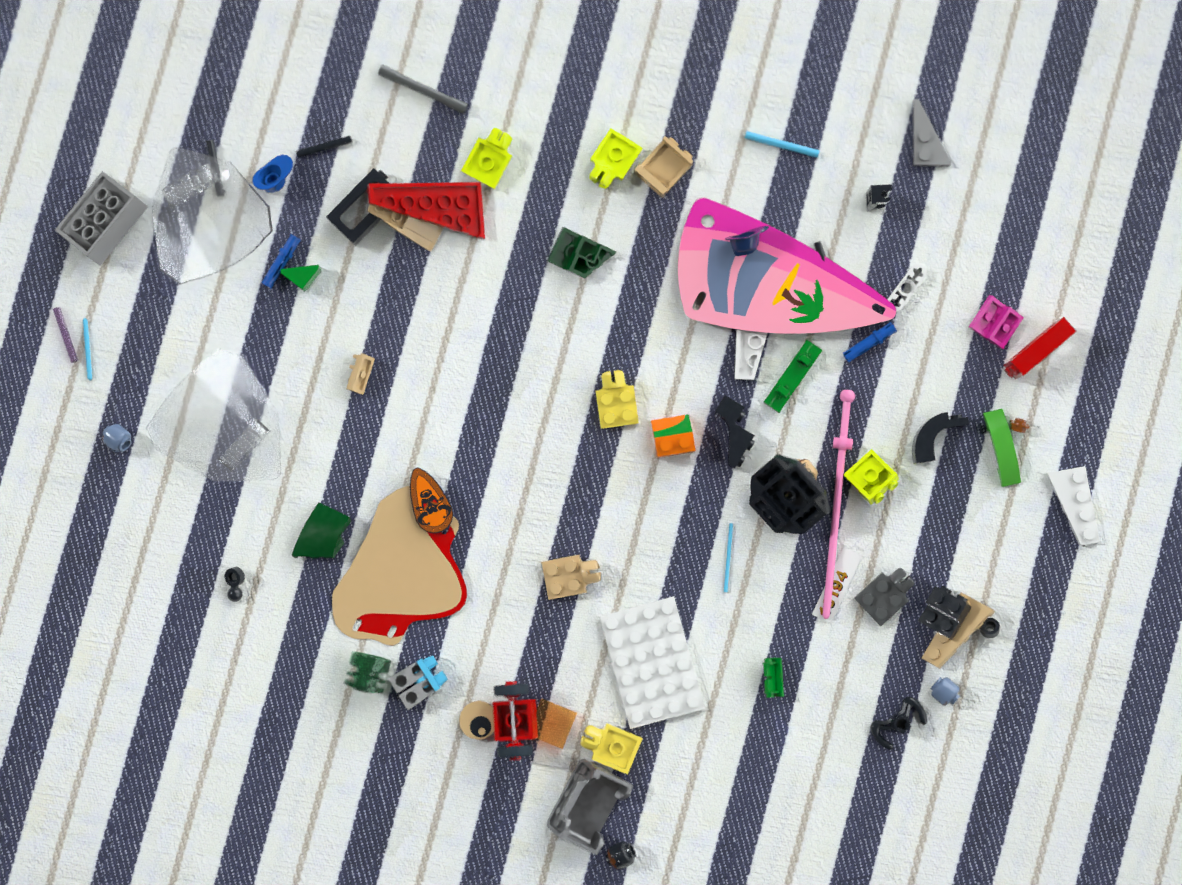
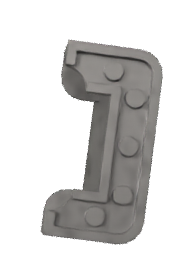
M582 759L576 765L551 812L547 827L559 838L597 855L604 845L603 835L600 833L617 799L625 800L628 798L633 785L596 764Z

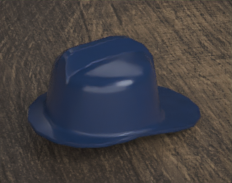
M769 227L754 228L739 235L726 237L725 240H730L735 256L748 255L757 249L759 234L766 231Z

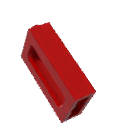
M1065 317L1055 321L1003 365L1006 368L1004 369L1006 374L1010 378L1014 377L1015 380L1024 376L1077 331Z

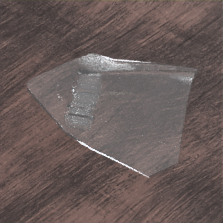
M178 147L170 150L153 201L152 216L159 270L181 285L192 280L210 276L241 261L262 244L265 238L273 232L270 206L231 162Z
M220 348L216 350L177 385L161 404L146 427L157 451L213 481L272 480L278 478L281 474L278 412L242 355Z

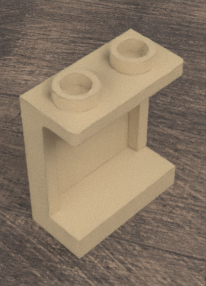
M666 136L643 163L634 169V173L661 198L666 195L693 165L692 155L686 150L682 151L677 147L678 143L670 137L668 139Z

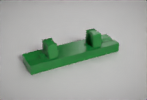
M806 340L763 403L777 413H780L822 352V349Z

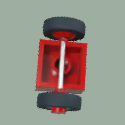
M506 681L505 685L494 686V696L510 698L508 701L493 702L495 741L510 740L513 742L497 748L498 757L500 758L510 757V760H521V757L533 754L532 745L516 743L519 740L538 738L536 699H514L520 695L529 694L528 684Z

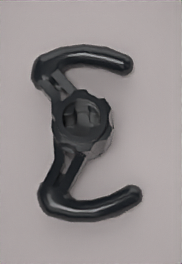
M910 696L904 698L902 707L897 713L885 721L875 720L871 723L872 735L881 746L888 750L893 749V744L886 741L879 733L880 729L894 730L900 734L910 730L909 713L911 707L917 710L921 724H927L926 712L916 699Z

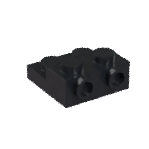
M935 586L926 600L928 605L918 621L948 639L953 640L972 607L967 603L968 599L959 594L955 597L951 595L952 591L945 586H941V588Z

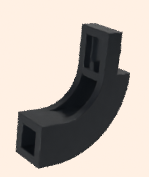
M948 412L930 418L922 424L912 444L913 464L935 461L934 440L937 434L943 429L969 425L968 417L962 418V414L952 415L950 416L951 419H949Z

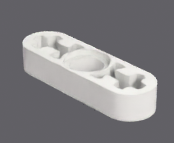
M913 265L887 299L888 301H894L899 295L906 298L905 301L903 298L899 300V307H895L896 313L905 306L926 277L927 271L923 265ZM913 269L915 271L920 269L922 277L918 276L914 281L909 280L915 274ZM904 283L911 286V292L908 294L901 291V285Z

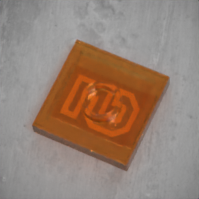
M541 698L536 710L537 739L563 749L577 712Z

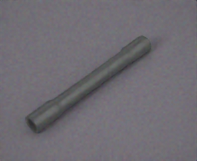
M382 64L378 71V75L443 103L455 111L464 114L467 110L468 103L441 93L400 74L390 67Z

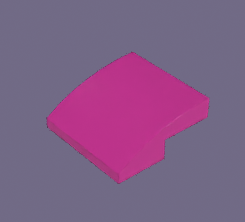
M989 295L968 327L989 342L1003 349L1024 317L1011 307L1005 306L994 296Z

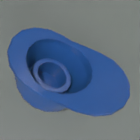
M283 154L278 155L264 167L260 168L253 176L252 182L257 189L265 190L267 193L280 191L285 185L286 177L293 168L291 157Z

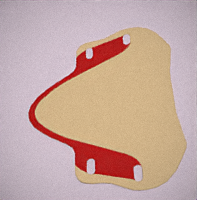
M410 486L397 489L381 500L365 540L350 568L332 594L333 617L339 630L354 639H373L383 644L394 646L401 641L412 622L442 618L458 612L465 605L467 599L465 581L450 553V545L459 529L458 520L453 516L452 523L446 534L441 532L429 533L421 529L414 516ZM361 619L362 623L359 629L354 631L352 628L356 620ZM394 625L397 629L393 637L389 638L387 634L391 626Z

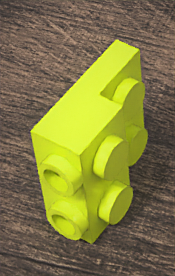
M872 449L843 474L870 505L874 502L876 504L880 503L884 498L883 494L887 490H894L899 484L897 482L899 480L898 474Z

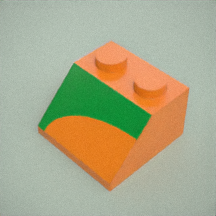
M689 414L651 420L657 458L696 451Z

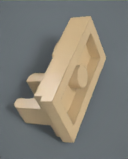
M361 353L360 355H353L356 362L355 365L349 366L353 371L351 372L346 389L363 395L375 358Z

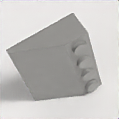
M102 171L57 226L55 231L101 266L148 206Z

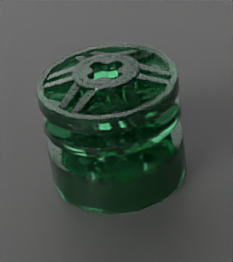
M352 651L349 664L357 669L356 671L346 672L347 675L354 677V679H345L344 684L352 687L354 690L365 693H383L384 688L376 684L386 683L385 679L379 677V673L385 674L389 672L391 660Z

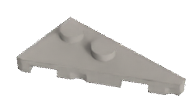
M914 99L913 166H951V161L919 99Z

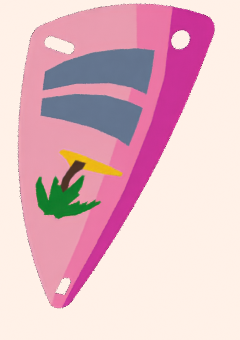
M700 198L694 202L683 229L678 257L680 296L684 312L689 318L708 324L745 331L803 334L853 329L888 321L895 317L896 308L890 301L849 271L825 256V261H823L817 251L791 236L751 216L708 198ZM711 215L714 218L713 226L709 228L704 227L701 223L702 217ZM769 227L766 231L759 234L757 249L748 255L735 256L730 240H725L726 237L739 235L754 228ZM705 292L706 297L700 309L694 310L692 306L698 294ZM878 304L886 308L883 315L874 311L872 305Z

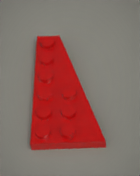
M481 182L382 183L367 185L369 205L482 240L485 239Z

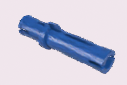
M290 234L283 248L279 249L280 253L263 281H261L262 284L272 289V286L281 274L280 269L285 267L290 258L292 259V254L301 241L299 238Z
M889 322L881 329L874 330L871 335L842 354L846 361L850 363L877 344H882L883 340L896 333L897 330Z

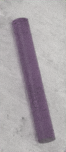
M56 307L53 309L70 361L75 363L78 361L67 325L61 308Z

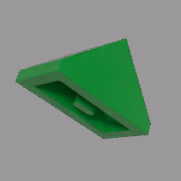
M310 265L280 270L283 276L305 292L320 274L321 267L319 265Z

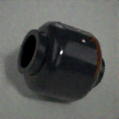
M621 841L608 847L606 861L609 866L620 870L633 864L636 853L630 843Z

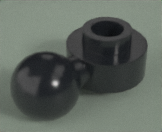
M235 566L227 569L224 576L226 583L231 586L227 592V597L232 602L241 600L243 592L239 585L245 580L242 569Z
M987 618L979 628L981 634L986 638H994L1000 631L999 622L994 618Z

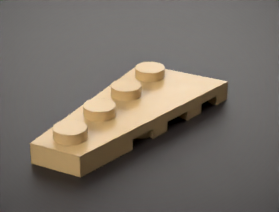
M961 592L959 595L968 599L967 603L972 607L953 640L937 632L922 659L940 669L957 652V649L963 642L965 643L970 638L969 636L976 629H979L989 616L991 617L995 613L993 609Z

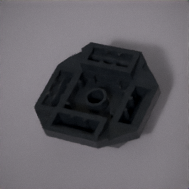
M776 454L751 476L749 505L775 533L804 534L830 512L826 490L815 479L814 473L809 472L798 459Z

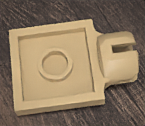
M580 555L541 562L548 600L587 593L586 587L588 584L597 583L601 580V572L590 574V570L600 568L596 560L584 562L581 560Z

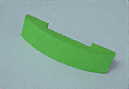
M1003 409L983 413L987 432L989 431L998 464L997 471L1001 486L1005 487L1021 483L1017 455Z

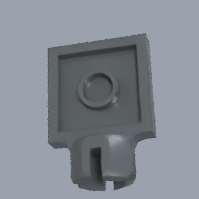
M898 568L889 576L881 572L854 599L882 626L909 601L906 597V592L914 586V581L909 575L900 582L907 575V572L902 568Z

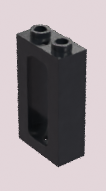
M373 168L326 216L355 246L381 219L369 213L354 229H349L340 220V217L368 189V184H373L374 182L379 184L389 183L386 180L388 176L381 169L377 171Z

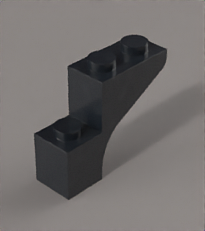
M725 395L714 413L721 417L728 427V465L735 469L736 466L740 467L744 462L745 457L743 454L746 449L750 451L755 441L752 439L755 435L735 424L736 421L740 423L744 417L745 412H743V409L745 407Z

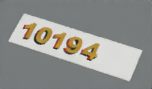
M845 547L842 548L835 563L830 617L828 619L823 618L825 587L812 615L829 623L832 622L862 555Z

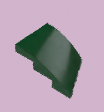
M562 227L547 262L577 276L587 278L595 269L603 265L606 260L614 256L616 251Z
M318 502L297 539L292 557L334 558L344 545L341 535L351 522L350 517Z

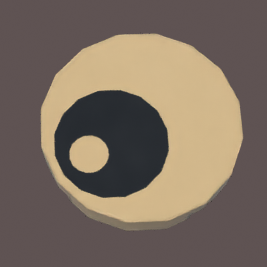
M479 700L467 704L461 711L459 718L460 728L464 734L477 740L490 736L494 732L493 706Z

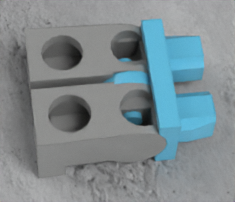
M434 656L424 660L422 658L388 678L397 693L411 684H415L399 695L407 710L440 689V686L448 680L443 671L435 676L430 671L431 668L438 665Z

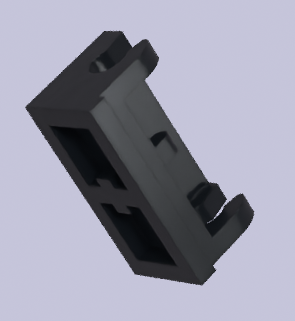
M892 184L871 185L866 191L867 211L882 209L886 206V204L878 203H885L891 200V198L887 197V193L892 190Z

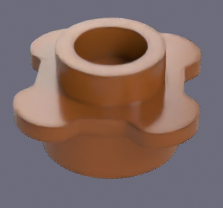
M1015 418V420H1010L1011 430L1025 433L1026 429L1030 428L1024 419Z

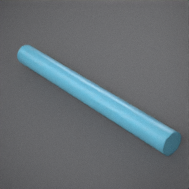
M746 131L745 139L818 158L820 152L816 149Z

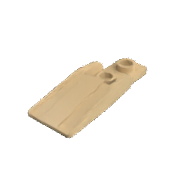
M369 205L367 209L369 213L382 219L391 228L428 251H432L443 230V227L373 205Z

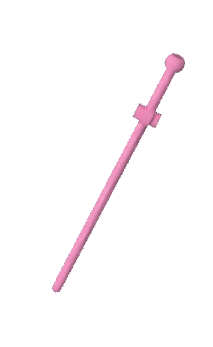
M842 390L840 393V399L843 402L840 437H834L833 448L838 449L823 602L824 619L830 617L846 450H852L853 439L847 438L850 405L855 399V393L852 390Z

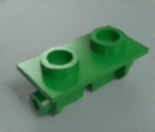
M764 658L762 664L764 666V676H767V680H764V694H766L767 698L784 697L782 658Z

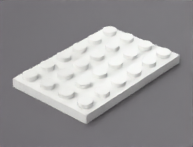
M674 596L600 616L630 729L705 709Z

